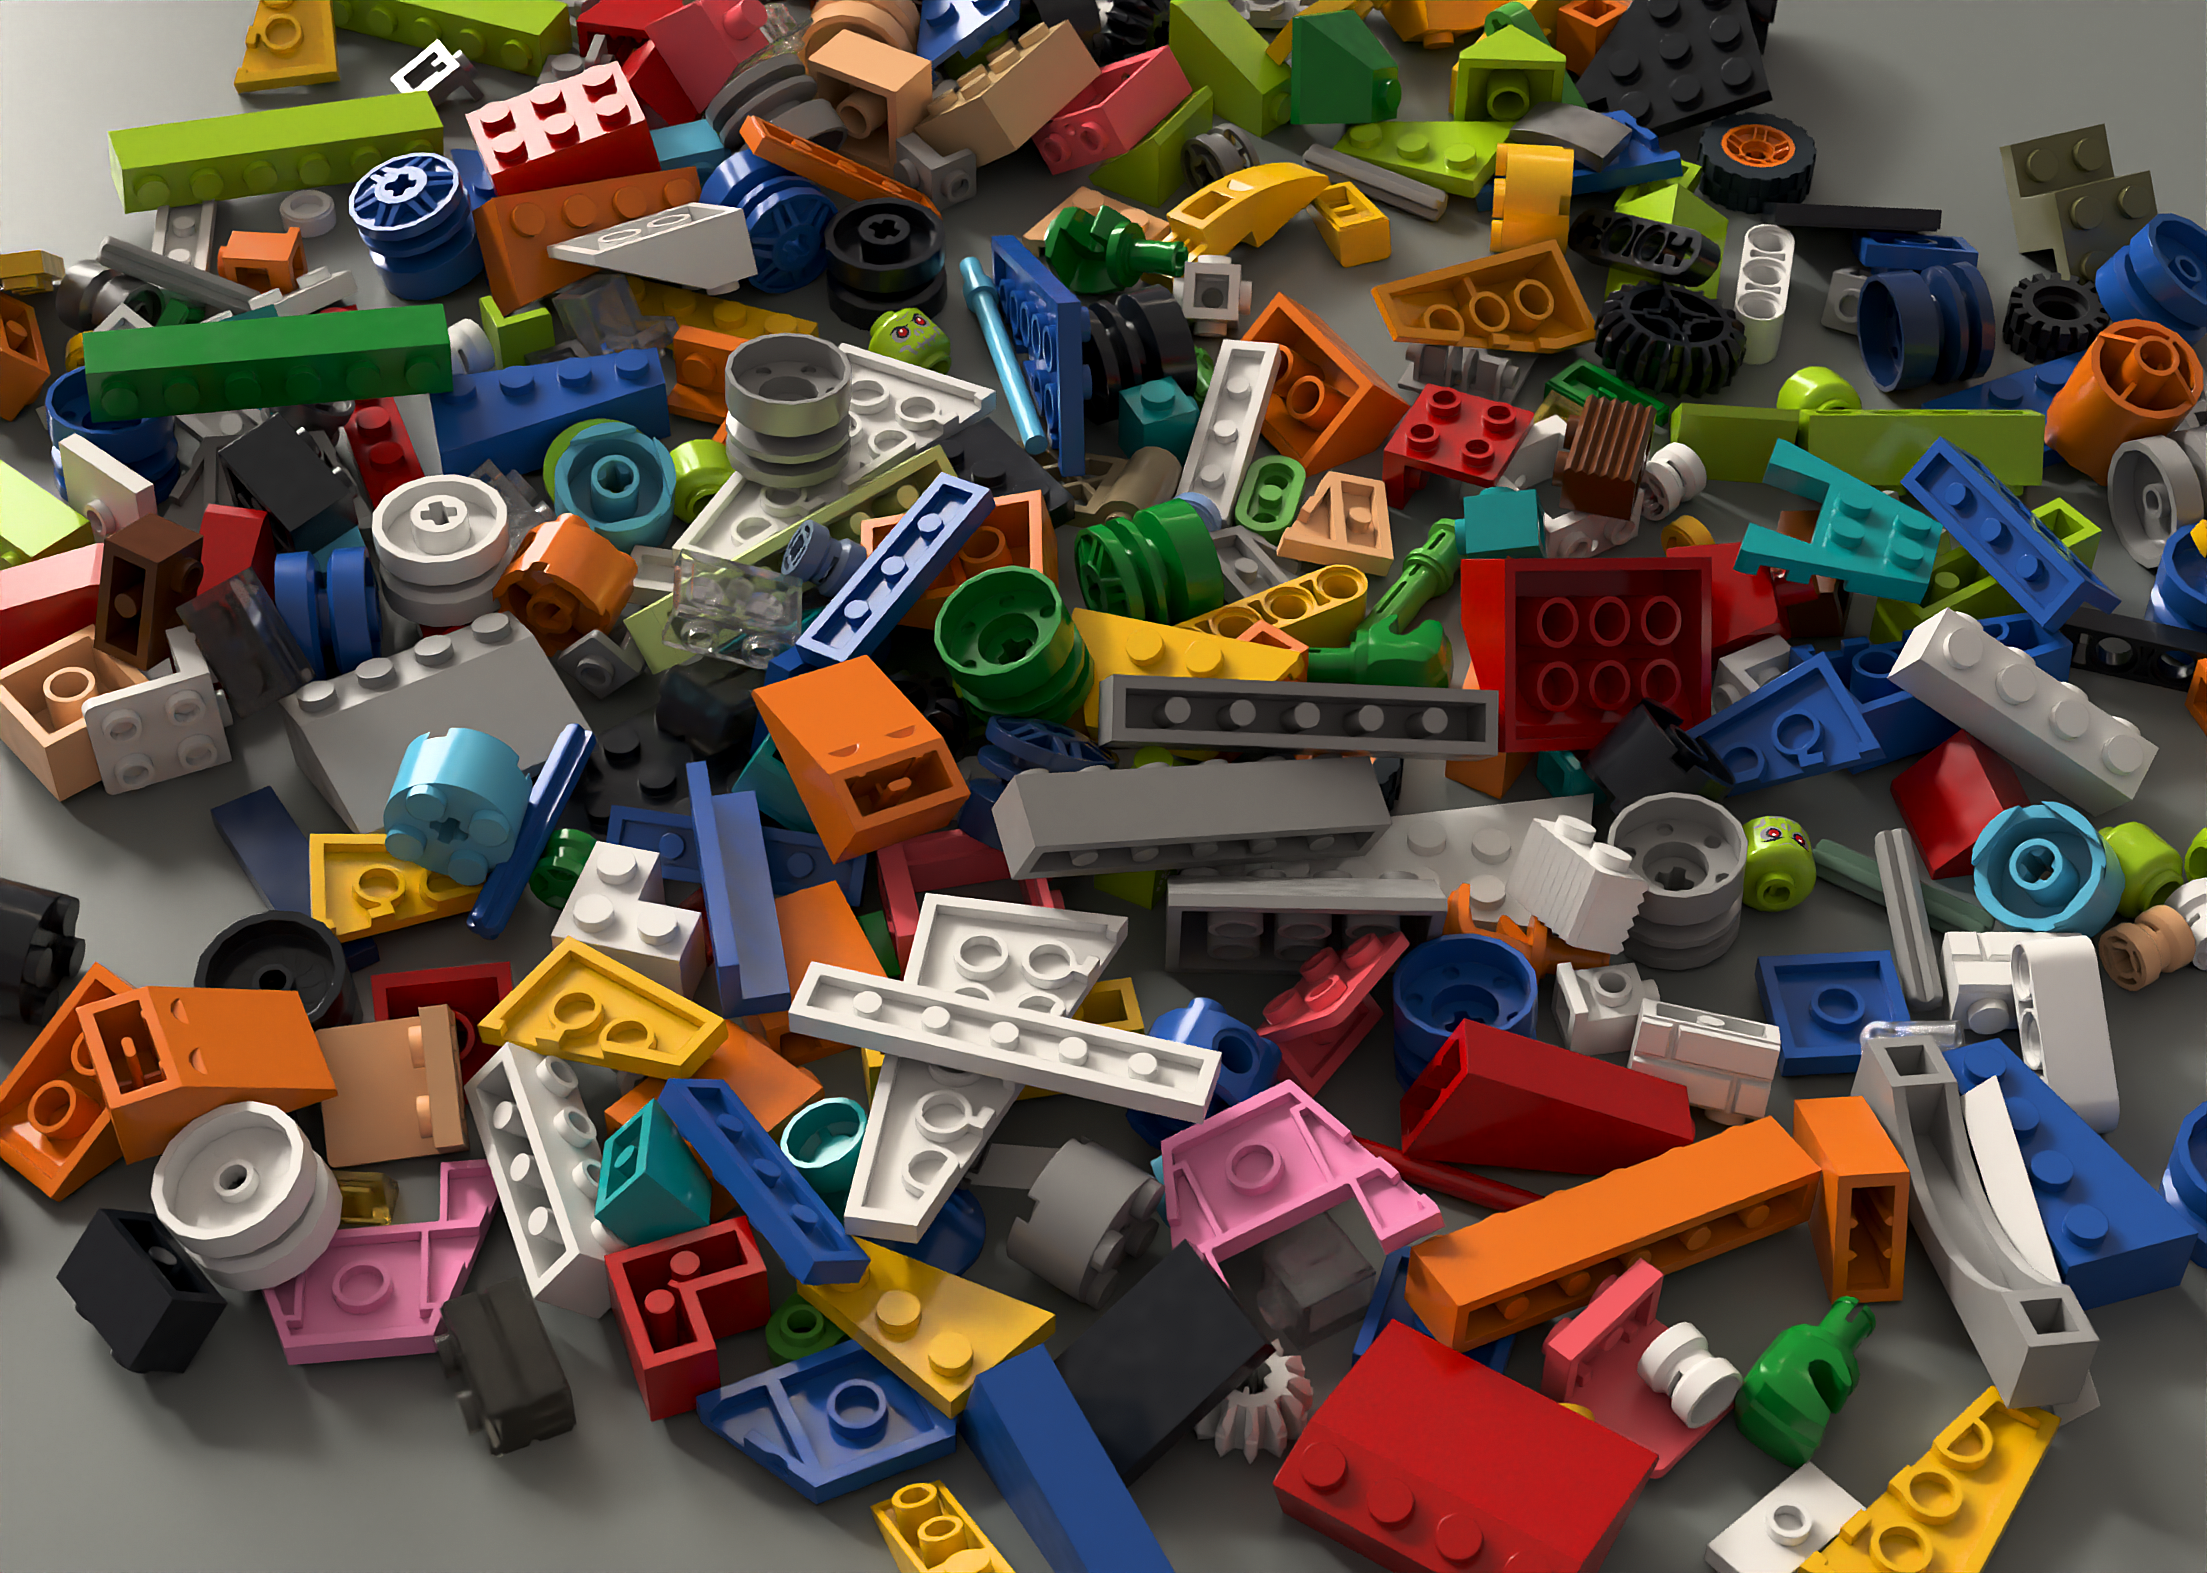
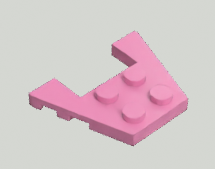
M1290 1079L1205 1119L1203 1125L1195 1124L1161 1141L1166 1214L1171 1230L1172 1250L1184 1239H1187L1198 1247L1227 1286L1228 1284L1218 1265L1221 1261L1351 1198L1356 1199L1385 1255L1445 1227L1441 1212L1433 1200L1424 1193L1420 1196L1401 1179L1399 1172L1381 1156L1378 1158L1373 1156L1353 1139L1351 1131Z
M487 1159L441 1162L440 1219L438 1221L336 1230L326 1251L303 1273L276 1287L261 1289L288 1365L437 1353L501 1201Z

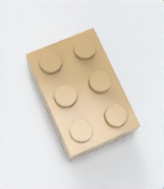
M1069 20L1063 21L1049 29L1042 22L1024 33L1018 39L1019 44L1015 45L1011 39H1008L990 50L985 55L989 62L985 67L983 64H979L956 80L960 87L959 90L954 92L951 89L927 105V109L931 114L915 127L921 139L942 157L966 148L970 149L976 155V169L1020 148L1102 73Z

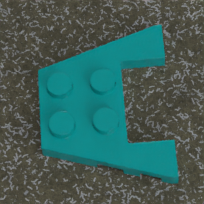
M1778 438L1762 482L1822 504L1811 543L1749 523L1733 570L1756 575L1760 565L1786 570L1784 574L1786 581L1803 584L1809 583L1812 574L1845 580L1843 584L1844 591L1921 604L1930 582L1943 524L1796 445Z

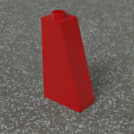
M96 543L0 571V670L91 624L96 625L104 543Z
M1466 1018L1461 1021L1399 1101L1403 1155L1414 1159L1605 1176L1615 1169H1625L1661 1156L1673 1148L1693 1144L1696 1130L1695 1122L1690 1115L1687 1086Z

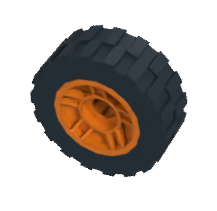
M1745 112V114L1734 113L1722 119L1718 118L1712 121L1711 126L1705 127L1702 131V137H1700L1696 165H1700L1703 168L1699 190L1717 205H1723L1726 209L1734 212L1737 210L1751 215L1761 213L1762 202L1801 204L1811 188L1817 148H1814L1815 141L1807 135V131L1803 127H1798L1793 124V121L1775 117L1773 114Z

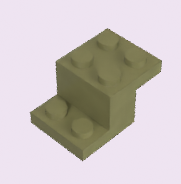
M2105 123L1999 147L2019 253L2053 248L2058 273H2061V280L2069 281L2070 276L2074 275L2081 277L2079 285L2084 286L2089 281L2095 284L2097 270L2124 245H2130V239L2158 214L2150 170L2114 176Z

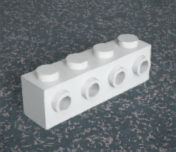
M1948 607L1913 629L1887 677L1888 680L2095 817L2133 800L2159 749L2143 738L2139 729L2134 724L2125 719L2110 716L2089 702L2088 696L2080 688L2067 682H2059L2038 668L2034 659L2029 654L2020 649L2005 646L1984 632L1982 625L1975 618L1962 612H1954Z
M506 1042L463 1087L532 1297L541 1302L599 1319L611 1308L604 1256L632 1247L594 1217L603 1158L596 1140V1128L587 1115L577 1087L578 1078L570 1065L556 1056L546 1057Z

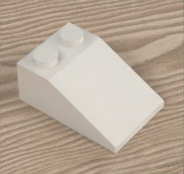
M697 202L684 204L546 247L549 258L681 284L683 289L688 290L703 288L706 289L708 295H719L740 288L738 280L758 274L743 209Z

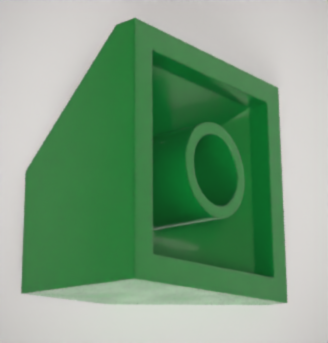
M1339 10L1292 17L1291 124L1375 123L1397 118V108L1402 97V88L1398 81V65L1354 10Z

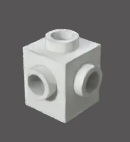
M1200 255L1198 256V262H1185L1184 278L1174 277L1173 296L1179 303L1188 325L1194 326V335L1226 337L1227 328L1239 329V315H1250L1252 282L1242 281L1241 265L1231 264L1230 257ZM1211 290L1220 292L1224 298L1222 305L1219 308H1206L1202 303V298L1206 292Z

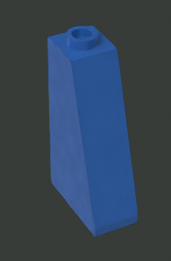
M1043 1343L976 1375L958 1430L1055 1573H1175Z

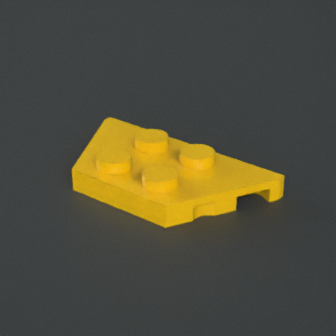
M1077 607L1074 608L1072 613V620L1094 661V684L1083 704L1085 725L1091 738L1098 739L1099 682L1113 674L1283 681L1288 676L1294 681L1302 673L1305 665L1299 651ZM1168 750L1172 755L1204 762L1212 760L1219 753L1217 751Z

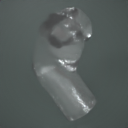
M1873 1021L1867 1024L1860 1034L1861 1054L1867 1039L1932 1035L1941 1052L1963 1047L1965 1045L1964 1027L1961 1021Z

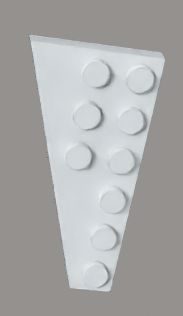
M841 343L838 348L845 352L852 366V391L849 415L851 417L849 433L851 437V450L848 464L837 476L814 486L794 489L768 487L748 480L735 471L673 545V566L700 575L706 574L905 460L923 452L933 443L945 440L966 429L996 409V391Z
M1594 793L1390 817L1393 824L1366 856L1201 868L1214 869L1220 873V876H1246L1248 872L1257 869H1275L1284 872L1286 877L1313 878V875L1320 871L1340 870L1350 873L1352 878L1379 879V876L1384 873L1404 871L1416 874L1419 880H1435L1447 899L1451 892L1455 891L1462 883L1470 884L1469 908H1471L1472 920L1476 928L1495 932L1501 915H1506L1526 935L1531 912L1524 909L1523 905L1517 903L1518 900L1511 898L1510 894L1503 891L1531 822L1534 818L1557 822L1559 815H1566L1591 825Z
M926 893L903 982L1071 1019L1128 936V917ZM885 1053L844 1213L845 1234L918 1243L1019 1096L1025 1084Z

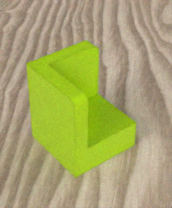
M491 295L479 298L483 331L491 342L495 355V365L498 370L511 366H526L525 354L555 346L552 316L547 308L543 307L504 318Z

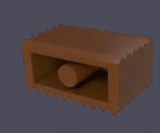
M1592 394L1586 398L1581 416L1570 414L1563 443V449L1570 450V452L1558 451L1552 475V486L1561 487L1559 508L1631 521L1640 484L1651 451L1657 412L1652 405L1645 408L1641 403L1633 406L1629 400L1621 403L1617 398L1609 401L1605 396L1598 399Z

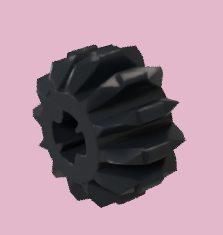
M1113 0L1111 10L1105 12L1107 16L1106 25L1101 29V34L1105 37L1102 51L1109 55L1110 61L1116 63L1169 45L1170 2L1172 0Z

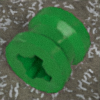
M564 828L553 831L541 854L542 859L537 862L529 878L530 889L534 895L547 906L563 910L597 840L591 835L575 829Z

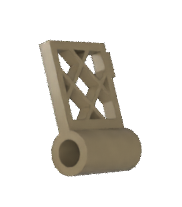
M1017 441L1016 443L1026 451L1023 442ZM1047 446L1046 450L1041 454L1033 455L1028 453L1057 482L1063 481L1065 483L1062 486L1074 497V501L1081 499L1087 504V506L1075 505V518L1064 524L1081 528H1088L1098 524L1105 525L1106 521L1119 517L1132 521L1136 511L1172 500L1176 495L1183 473L1182 466L1177 458L1168 450L1157 446L1143 447L1137 450L1129 460L1085 452V475L1097 476L1085 480L1081 476L1062 477L1058 467L1059 448L1052 449L1051 446Z

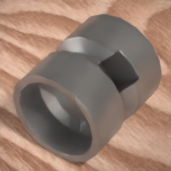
M92 259L79 261L68 270L61 280L56 296L58 318L64 325L79 332L94 331L122 302L155 327L166 308L164 294L157 286L102 266Z

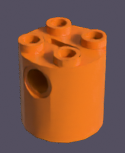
M2141 319L2114 322L2098 334L2074 368L2064 388L2055 395L2047 411V424L2045 425L2044 434L2045 443L2051 449L2057 451L2072 467L2091 476L2096 483L2108 486V471L2112 456L2122 443L2161 434L2167 437L2169 433L2176 431L2196 405L2204 384L2203 368L2194 349L2178 333L2157 322Z

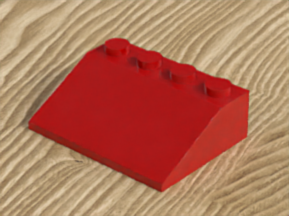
M1712 557L1461 559V624L1480 690H1499L1498 752L1593 749L1645 697L1660 702L1682 718L1684 722L1679 728L1685 732L1711 717Z
M1392 1318L1310 1418L1272 1485L1283 1513L1393 1573H1597L1659 1461V1455Z

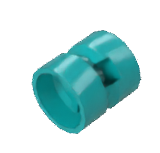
M837 1097L813 1103L795 1115L784 1129L780 1146L783 1153L844 1226V1213L869 1117L855 1100Z

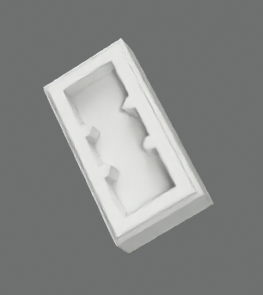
M1809 1461L1707 1544L1704 1560L1719 1573H1798L1799 1566L1816 1550L1821 1553L1838 1537L1840 1528L1860 1509L1865 1511L1866 1508Z

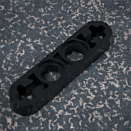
M1589 208L1581 213L1572 224L1568 233L1567 243L1569 248L1592 264L1686 287H1698L1704 284L1716 271L1721 257L1719 245L1695 229L1601 208ZM1631 236L1627 245L1622 249L1627 239ZM1664 243L1662 249L1660 250V252L1658 253V255L1654 258L1655 253L1657 252V250L1659 249V247ZM1685 254H1687V255L1690 256L1691 258H1690V259H1684Z
M2081 606L2059 629L2073 643L2071 668L2187 693L2198 660L2207 658V633L2114 613L2108 615L2103 611ZM2081 633L2088 635L2087 644L2080 643ZM2110 637L2119 638L2130 644L2131 649L2123 653H2112L2103 649L2099 642ZM2169 651H2181L2188 654L2194 662L2182 667L2173 666L2163 661L2161 655Z

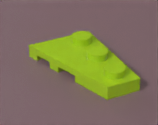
M1380 121L1375 123H1353L1332 149L1447 193L1475 198L1495 173L1497 143H1518L1508 137L1510 129L1517 122Z

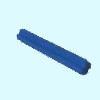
M571 723L560 733L532 789L511 857L507 862L497 863L494 871L489 874L466 920L468 929L486 940H495L504 931L596 745L594 733L583 729L581 725Z

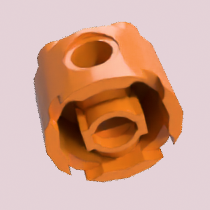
M564 513L559 515L555 522H544L528 531L510 564L506 567L492 591L493 601L498 598L501 604V608L497 613L509 610L535 636L546 656L553 657L557 650H565L592 630H599L608 637L634 592L633 580L638 573V566L630 555L619 551L608 539L592 531L583 518L571 513Z

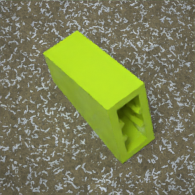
M1172 0L1170 2L1169 47L1193 90L1188 96L1208 85L1213 92V113L1259 138H1262L1291 119L1292 67L1287 62L1278 66L1265 52L1269 46L1267 41L1227 0Z

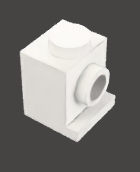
M1571 962L1557 964L1551 1010L1565 1049L1586 1056L1631 1050L1643 998L1660 1001L1655 981L1653 979L1641 980L1635 963L1573 970Z

